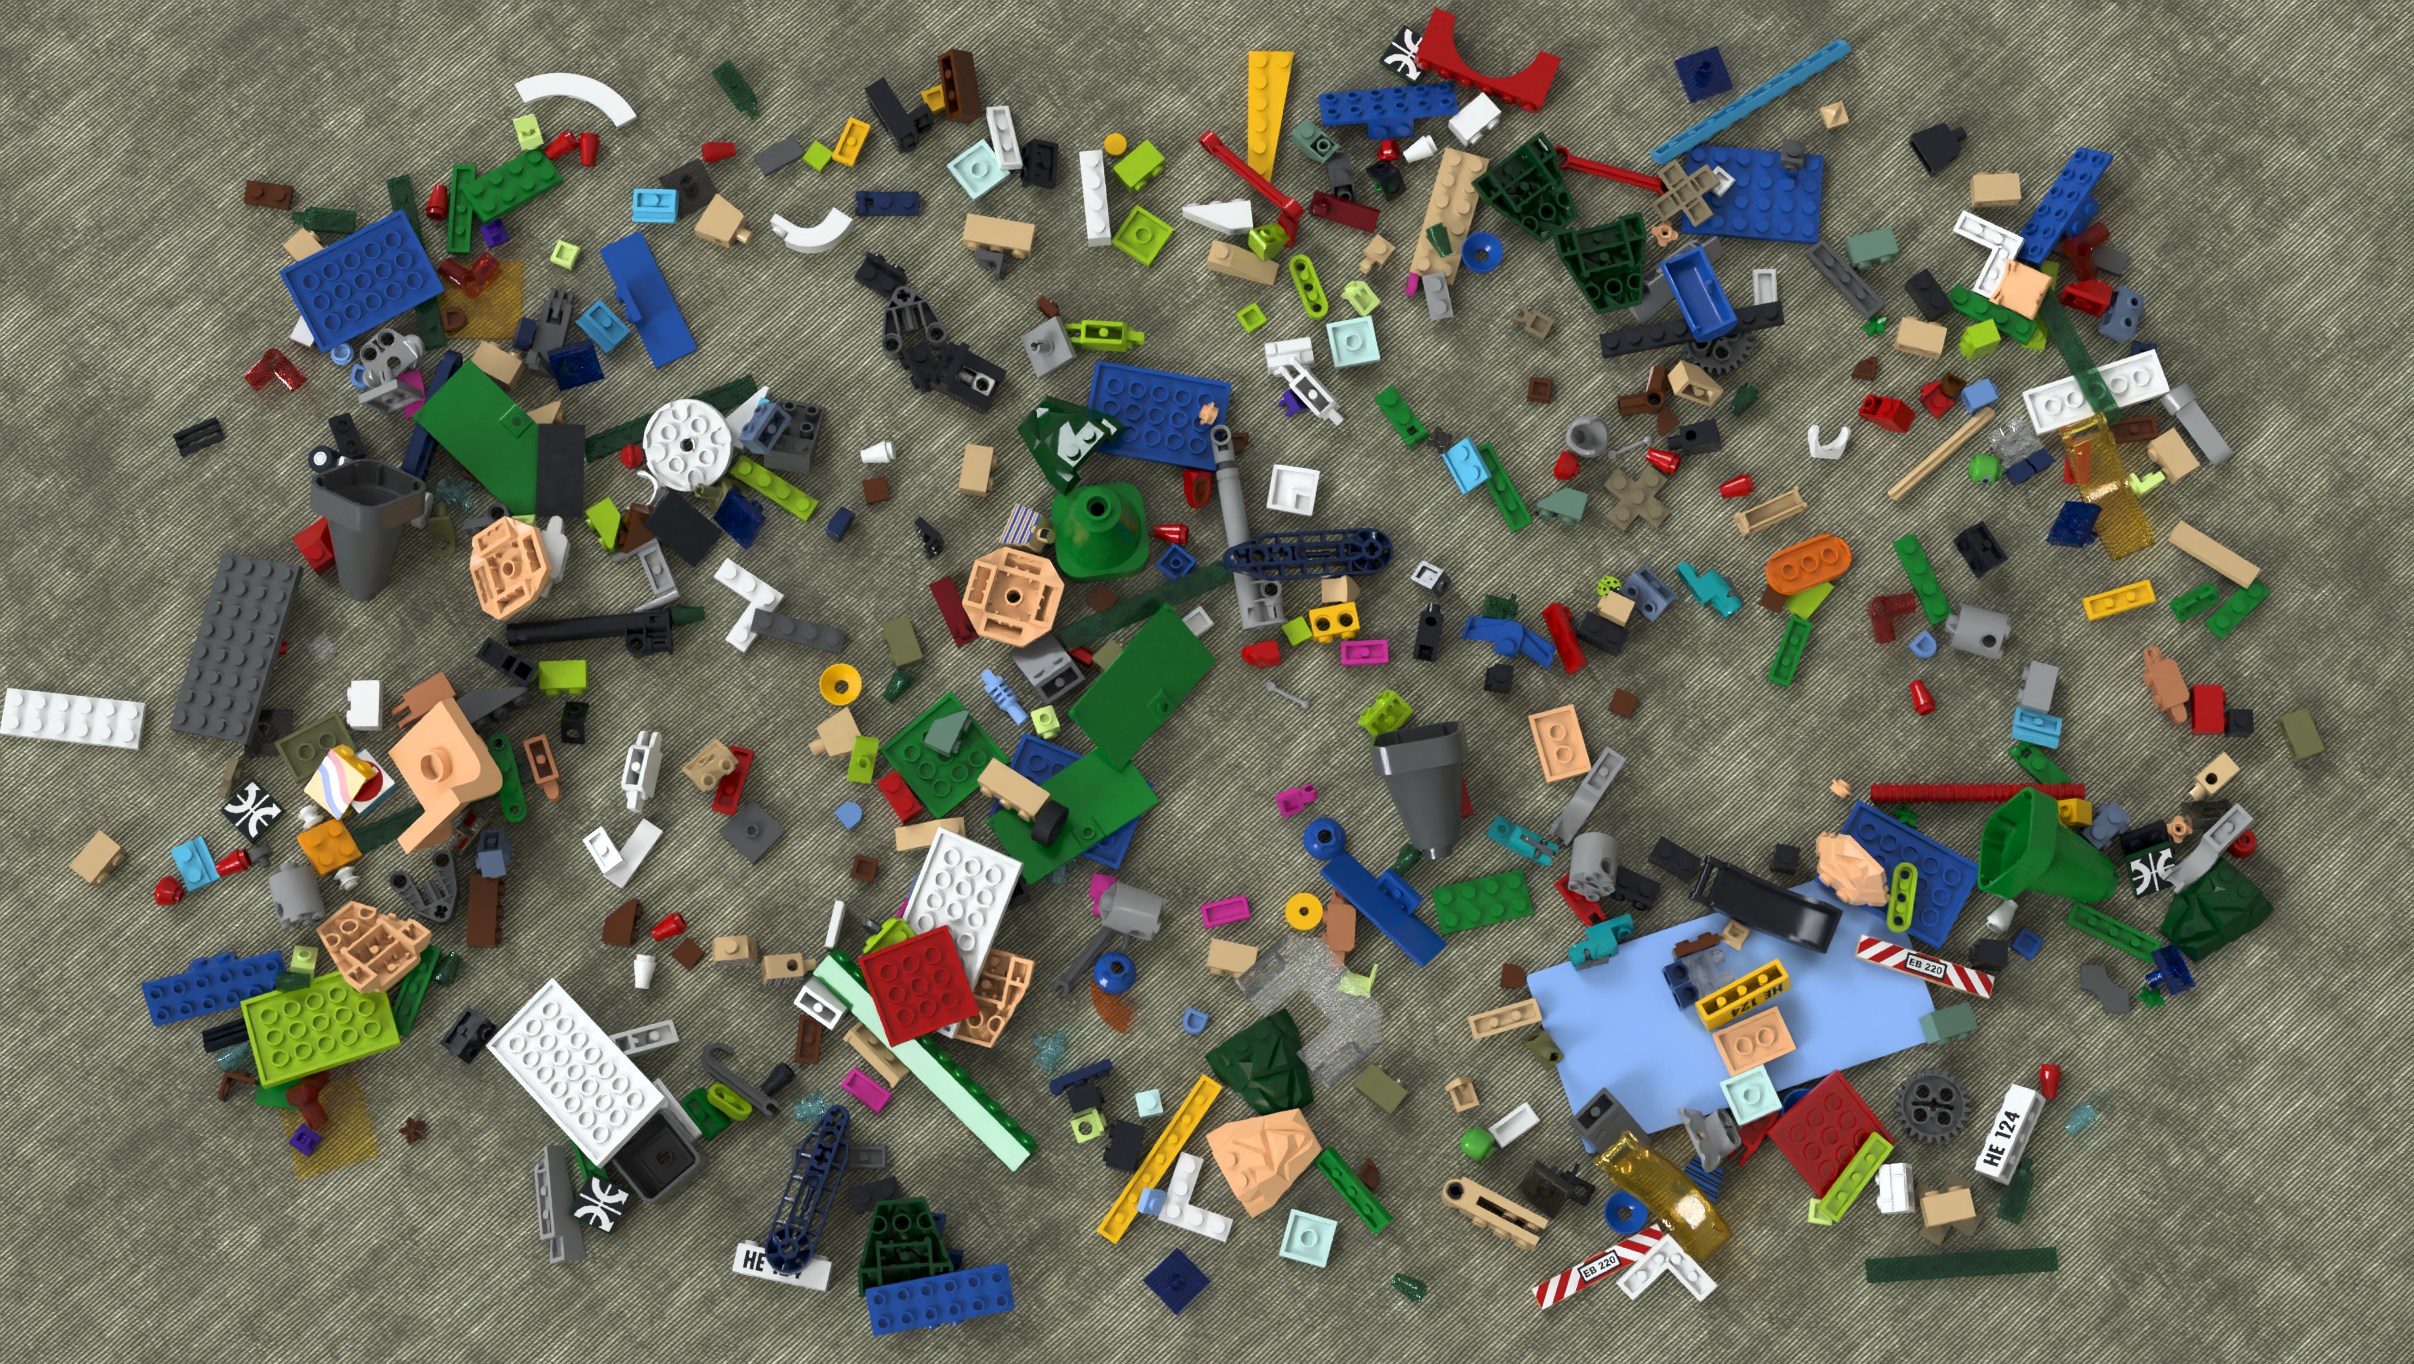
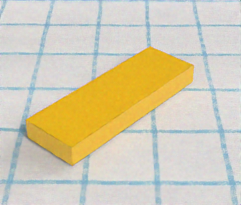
M2149 579L2082 599L2089 622L2157 601Z

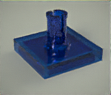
M1717 46L1674 61L1689 104L1732 90L1733 88Z
M592 339L571 343L570 345L547 351L560 392L605 379Z
M733 487L727 492L713 519L746 550L752 546L767 518L762 514L763 506L761 504L756 506L759 503L757 500H753L750 503Z
M2065 501L2046 541L2051 545L2083 548L2085 543L2087 545L2093 544L2095 542L2094 538H2097V533L2092 528L2103 508L2095 503Z
M2175 944L2150 953L2158 967V970L2145 975L2146 981L2157 977V979L2148 983L2151 988H2155L2165 982L2173 996L2196 987Z
M1178 1247L1143 1280L1176 1315L1211 1282Z

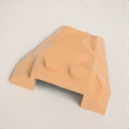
M1822 832L1816 839V854L1820 857L1817 865V872L1820 874L1819 879L1826 886L1829 887L1831 885L1837 891L1836 896L1843 903L1848 902L1850 905H1864L1867 903L1869 906L1879 907L1887 904L1891 897L1887 894L1889 891L1888 886L1885 885L1883 887L1887 882L1885 870L1850 835L1839 834L1834 838L1836 836L1834 833L1828 835L1826 832Z
M350 901L316 929L344 980L360 993H372L373 991L384 993L420 963L421 957L419 953L427 948L432 937L431 932L415 920L408 919L406 922L397 919L396 914L389 913L387 916L378 913L377 908Z
M991 947L973 991L980 1014L961 1021L955 1038L993 1048L1031 984L1036 961L1019 954Z
M1300 1108L1226 1123L1206 1135L1216 1162L1237 1199L1242 1202L1252 1218L1273 1207L1279 1201L1278 1199L1293 1185L1296 1178L1307 1169L1323 1150Z

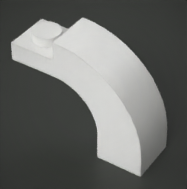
M834 207L827 218L820 225L813 228L797 227L776 213L770 220L773 231L780 237L784 238L786 236L784 239L786 247L802 253H820L832 249L840 244L854 227L853 219Z

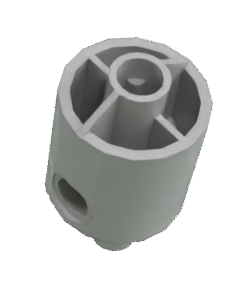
M1962 602L1957 615L1949 613L1944 631L1951 633L1949 647L1990 659L2000 660L2004 650V638L2007 639L2009 636L2011 617Z
M1599 832L1578 835L1573 842L1568 889L1586 896V899L1589 901H1598L1600 897L1613 893L1616 885L1620 849L1618 841L1609 835Z
M297 862L286 863L278 867L268 878L269 889L282 930L292 929L297 924L302 923L304 927L311 926L317 923L316 919L326 916L312 866H302L297 864Z
M1117 881L1105 890L1100 898L1098 910L1102 917V926L1145 941H1151L1154 933L1159 931L1161 920L1158 917L1160 912L1164 911L1167 899Z

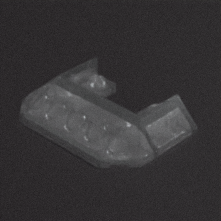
M1287 935L1234 981L1247 1001H1251L1264 1018L1298 989L1324 1017L1329 1025L1300 1049L1296 1055L1311 1071L1310 1074L1326 1089L1331 1087L1381 1043L1383 1008L1322 938Z

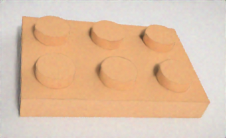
M1573 704L1528 716L1547 784L1590 772L1592 768Z
M1777 1006L1711 1035L1731 1078L1796 1050V1046Z

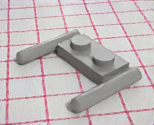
M657 537L627 554L619 551L612 555V561L617 563L638 553L652 590L657 597L636 607L633 612L652 611L682 597Z

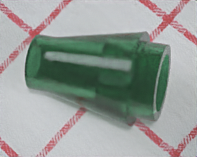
M1439 223L1425 230L1427 233L1426 238L1435 248L1440 258L1453 253L1447 227Z
M1745 382L1743 386L1740 385L1728 410L1740 417L1745 410L1759 399L1757 396L1760 394V391L1748 382Z
M676 604V607H671L672 625L681 627L705 620L704 606L696 607Z
M899 669L897 673L894 672L882 696L893 704L895 700L913 686L914 679L905 671Z
M1407 843L1405 847L1402 846L1392 870L1403 878L1421 860L1420 857L1423 853L1418 849H1414L1410 843Z
M450 951L448 956L434 970L432 980L443 987L449 988L451 984H454L463 957L456 952Z
M284 970L281 973H276L277 992L282 991L284 994L310 988V974Z
M1398 1272L1391 1282L1392 1286L1412 1302L1420 1303L1428 1289L1424 1281L1402 1275Z

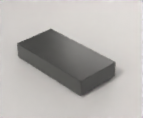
M794 135L758 153L754 156V159L763 175L767 177L802 158L805 154Z

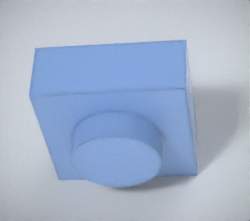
M1144 1188L1137 1210L1145 1214L1159 1215L1167 1193L1161 1189Z

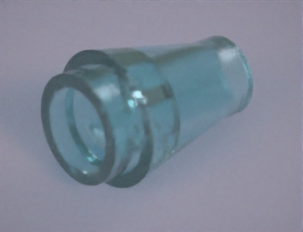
M245 1042L232 1045L218 1053V1057L214 1061L224 1072H233L244 1056L250 1051V1048Z
M2084 1101L2081 1105H2077L2063 1127L2074 1136L2096 1121L2094 1118L2098 1113Z

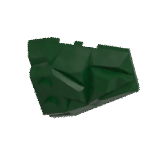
M1542 131L1470 183L1486 204L1541 244L1553 236L1552 232L1562 230L1578 218L1570 191L1566 189L1563 180L1565 176L1563 171L1559 169L1556 160V150Z
M1641 212L1620 216L1617 222L1578 231L1575 230V227L1552 232L1558 257L1596 315L1642 304L1647 232Z
M1049 395L1017 427L1018 432L1043 471L1049 484L1065 496L1081 480L1076 471L1104 441L1113 446L1128 430L1125 425L1110 414Z
M2220 857L2215 865L2198 881L2179 894L2175 893L2159 933L2196 963L2247 932L2259 927L2274 908L2262 895L2263 892L2225 858Z
M1286 1008L1246 1028L1205 1056L1216 1077L1234 1090L1239 1097L1241 1096L1261 1116L1297 1108L1301 1110L1314 1102L1298 1028Z
M924 1196L876 1200L858 1269L859 1297H866L865 1290L867 1288L954 1272V1265Z

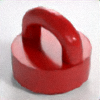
M1392 138L1383 141L1382 147L1377 153V158L1381 161L1387 159L1389 162L1398 160L1400 158V148L1397 142Z
M629 444L622 449L620 459L626 468L636 469L642 465L644 455L639 447Z

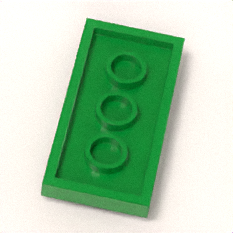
M539 146L463 186L461 193L486 226L564 182L563 177Z
M1523 869L1431 889L1442 936L1529 917L1534 914Z

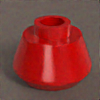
M1569 450L1563 451L1556 463L1553 475L1557 480H1571L1572 477L1576 478L1581 468V465L1578 464L1579 459Z
M2246 829L2227 850L2236 858H2247L2255 852L2257 838L2253 831Z
M171 875L163 877L159 881L154 894V900L157 905L174 906L176 903H180L184 896L182 884Z

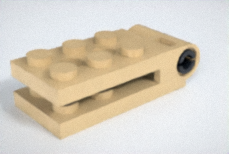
M1464 1176L1461 1180H1449L1441 1193V1198L1445 1205L1458 1208V1212L1473 1219L1472 1223L1482 1229H1485L1486 1226L1493 1229L1495 1236L1506 1240L1508 1237L1516 1241L1514 1245L1524 1251L1535 1248L1540 1237L1534 1234L1536 1232L1542 1233L1548 1223L1547 1219ZM1451 1191L1457 1192L1458 1195H1452ZM1480 1201L1486 1204L1487 1206L1503 1213V1215L1499 1217L1494 1213L1476 1205V1202ZM1518 1221L1524 1224L1523 1229L1513 1223Z

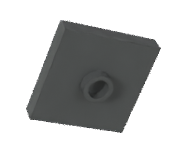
M753 799L720 831V834L753 865L786 833Z

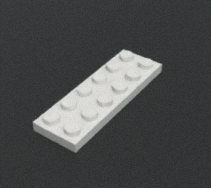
M2153 349L2024 391L2022 396L2036 435L2040 436L2170 393V389L2156 351Z
M7 688L0 734L140 750L147 705L140 702Z

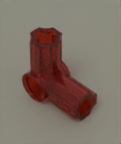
M2100 222L2095 223L2076 237L2066 238L2062 244V252L2070 258L2078 282L2097 278L2098 272L2091 254L2094 249L2106 242L2110 236L2108 229Z
M483 252L468 270L449 257L441 263L438 274L461 289L467 297L475 298L482 293L483 286L499 268L500 262L491 254ZM469 282H476L474 286L466 287Z
M274 348L267 350L263 358L243 376L257 392L275 375L291 392L299 389L307 379L281 351ZM274 356H280V362L272 366L271 359Z
M1913 593L1878 596L1868 604L1867 613L1871 618L1875 644L1896 640L1892 616L1916 612V601ZM1875 603H1881L1884 606V613L1876 611Z
M328 1070L303 1077L297 1085L290 1086L286 1093L288 1103L293 1107L297 1106L311 1130L319 1128L329 1120L318 1101L319 1092L326 1086L331 1076Z

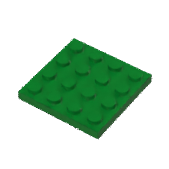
M951 691L879 749V752L894 770L898 771L905 783L937 820L943 819L980 788L977 779L993 758L1006 766L1011 763L971 714V726L967 733H962L959 739L962 741L957 753H952L951 758L925 747L924 740L935 720L963 710L967 711Z

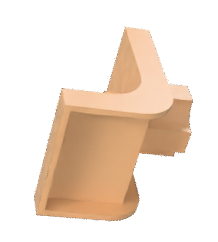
M453 697L441 700L388 752L425 810V813L397 839L407 855L444 843L451 836V820L470 802L492 796L502 787L503 779L500 769L489 754V749L479 734H476Z

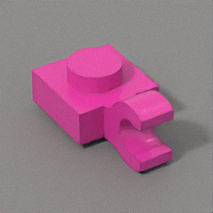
M1312 783L1303 786L1300 791H1298L1297 787L1275 795L1282 817L1286 818L1305 810L1303 804L1318 799Z
M1093 873L1089 898L1095 899L1093 915L1101 916L1098 910L1100 898L1105 890L1116 883V877Z

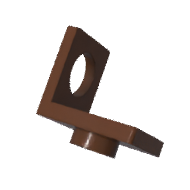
M237 1070L236 1074L225 1071L217 1099L223 1102L226 1101L232 1080L258 1086L259 1081L250 1078L251 1074Z

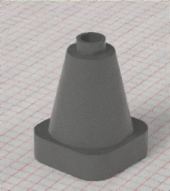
M374 459L353 460L316 474L311 479L310 508L315 513L327 518L340 585L349 591V596L352 599L358 601L373 600L377 597V592L386 588L406 523L421 517L425 511V482L385 462Z
M1446 721L1384 732L1373 736L1369 744L1374 775L1383 776L1413 848L1424 850L1425 859L1427 860L1440 859L1452 855L1451 844L1460 840L1463 760L1467 758L1469 750L1463 721Z

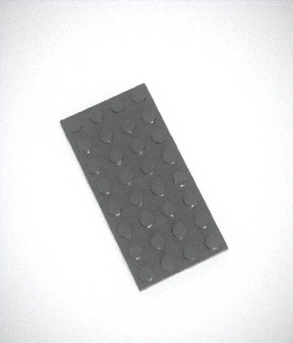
M229 553L222 554L170 723V729L251 745L304 568L298 565Z

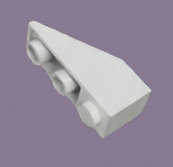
M1240 198L1234 199L1229 203L1212 201L1209 205L1191 203L1186 207H1182L1183 218L1230 236L1249 234L1253 229L1250 200L1245 201V199Z

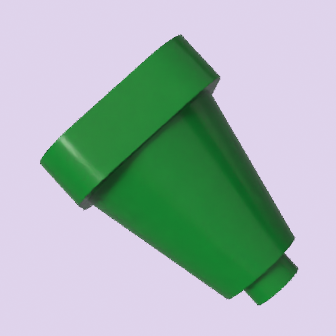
M1112 482L1074 487L1066 496L1060 492L1054 498L1051 505L1053 530L1056 533L1055 548L1057 562L1061 574L1067 580L1077 584L1129 578L1140 574L1146 568L1150 556L1143 499L1137 488L1126 482ZM1094 504L1104 506L1105 511L1101 516H1094L1091 513V507Z
M2025 787L1997 809L1984 826L1980 840L1977 885L1982 891L2005 901L2011 900L2025 890L2095 903L2101 898L2109 899L2118 887L2119 875L2114 872L2113 862L2058 819V801L2052 796L2032 787Z

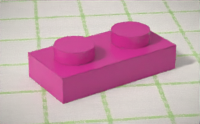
M1387 640L1341 642L1342 666L1388 664Z

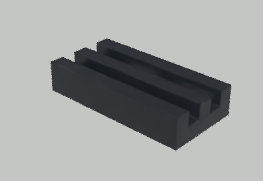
M216 417L172 434L182 457L225 440ZM213 425L215 426V427H212V428H210V429H207V430H205V431H203V432H200V433H198V434H195V435H193V436H191V437H188V438H186V439L181 440V439L184 438V437H187V436H189V435H192V434H194V433H196V432H199V431H201V430H204V429H206V428H208V427H211V426H213ZM216 432L218 433V435L201 441L185 449L183 447L184 445L200 440L208 435H211Z
M244 1018L202 1031L204 1037L203 1045L207 1054L250 1040Z

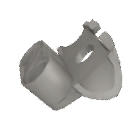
M392 329L381 330L360 349V358L366 369L362 376L364 383L371 390L381 386L379 372L390 369L387 363L392 357H397L401 361L400 367L394 370V378L409 366L413 372L425 354L423 341L414 334L404 337ZM385 336H393V344L389 346L382 344ZM368 351H376L377 356L374 360L369 361L365 359V354Z
M1678 1108V1113L1682 1114V1120L1701 1158L1702 1167L1706 1173L1715 1170L1722 1159L1741 1145L1742 1141L1733 1120L1724 1109L1718 1108L1708 1117H1704L1701 1111ZM1696 1132H1697L1698 1134H1700V1136L1702 1137L1703 1141L1698 1138V1136L1696 1135Z

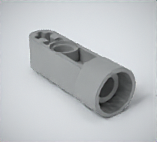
M2184 382L2163 397L2160 402L2171 417L2174 415L2178 417L2211 463L2217 467L2231 457L2234 452L2195 402L2198 398L2188 383Z

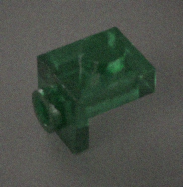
M1512 593L1509 600L1486 594L1481 617L1510 620L1512 616L1516 617L1519 603H1516L1517 594Z

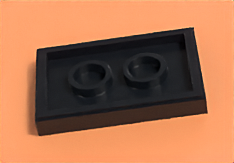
M671 488L667 490L641 524L694 568L722 533V530Z

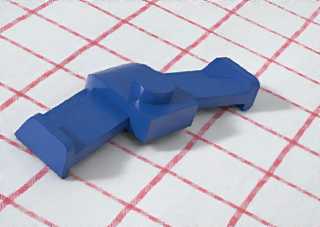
M1469 616L1461 639L1496 642L1493 651L1513 659L1516 658L1519 650L1544 666L1547 670L1550 667L1556 650V646L1523 626L1522 623L1512 619L1504 620Z

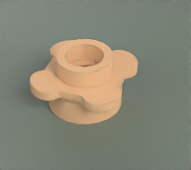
M1670 221L1663 222L1662 225L1653 227L1651 230V234L1655 236L1658 245L1661 247H1665L1672 240L1675 241L1678 238V233L1673 230Z
M1214 402L1207 406L1204 405L1199 414V418H1202L1201 425L1204 423L1213 424L1219 410L1217 407H1214Z
M1841 778L1839 781L1836 779L1832 780L1834 783L1830 789L1843 799L1848 794L1852 795V792L1849 790L1851 786Z
M2175 816L2174 821L2171 824H2167L2168 835L2177 844L2181 843L2186 835H2190L2193 832L2192 827L2184 822L2182 816Z

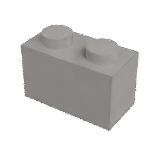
M2033 660L2028 664V667L2024 666L2021 674V679L2024 680L2023 688H2019L2016 695V702H2019L2018 707L2047 714L2059 667Z

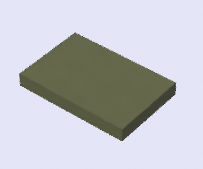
M337 710L274 742L296 784L313 776L332 748L344 744L350 747L354 754L359 751Z

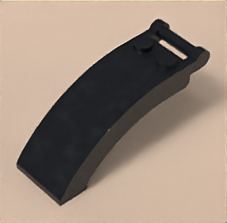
M1710 855L1705 856L1703 861L1705 863L1694 890L1690 891L1688 899L1769 936L1826 954L1843 910L1825 901L1813 899L1773 884L1731 863H1725ZM1713 867L1719 870L1708 896L1705 897L1702 893Z

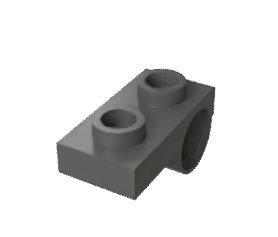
M496 502L488 507L487 517L463 520L464 530L468 535L475 536L498 521L493 519L497 511H504V516L511 517L504 504Z

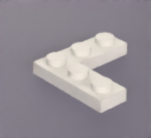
M1963 210L1953 231L1992 249L1972 289L1973 292L1990 299L2002 281L2007 260L2016 259L2025 239Z
M727 558L714 578L751 603L725 640L743 653H746L759 635L750 632L755 609L774 613L785 597Z
M1181 1152L1158 1220L1226 1243L1233 1219L1189 1205L1204 1159Z
M1668 1233L1616 1281V1284L1632 1300L1667 1268L1700 1302L1718 1286Z

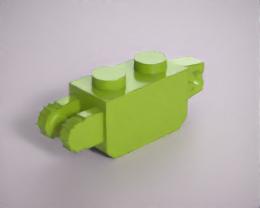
M1084 320L1082 324L1070 323L1064 325L1067 332L1081 333V338L1069 337L1072 346H1080L1082 350L1127 352V349H1132V345H1144L1145 333L1134 332L1133 327H1128V324L1124 322Z

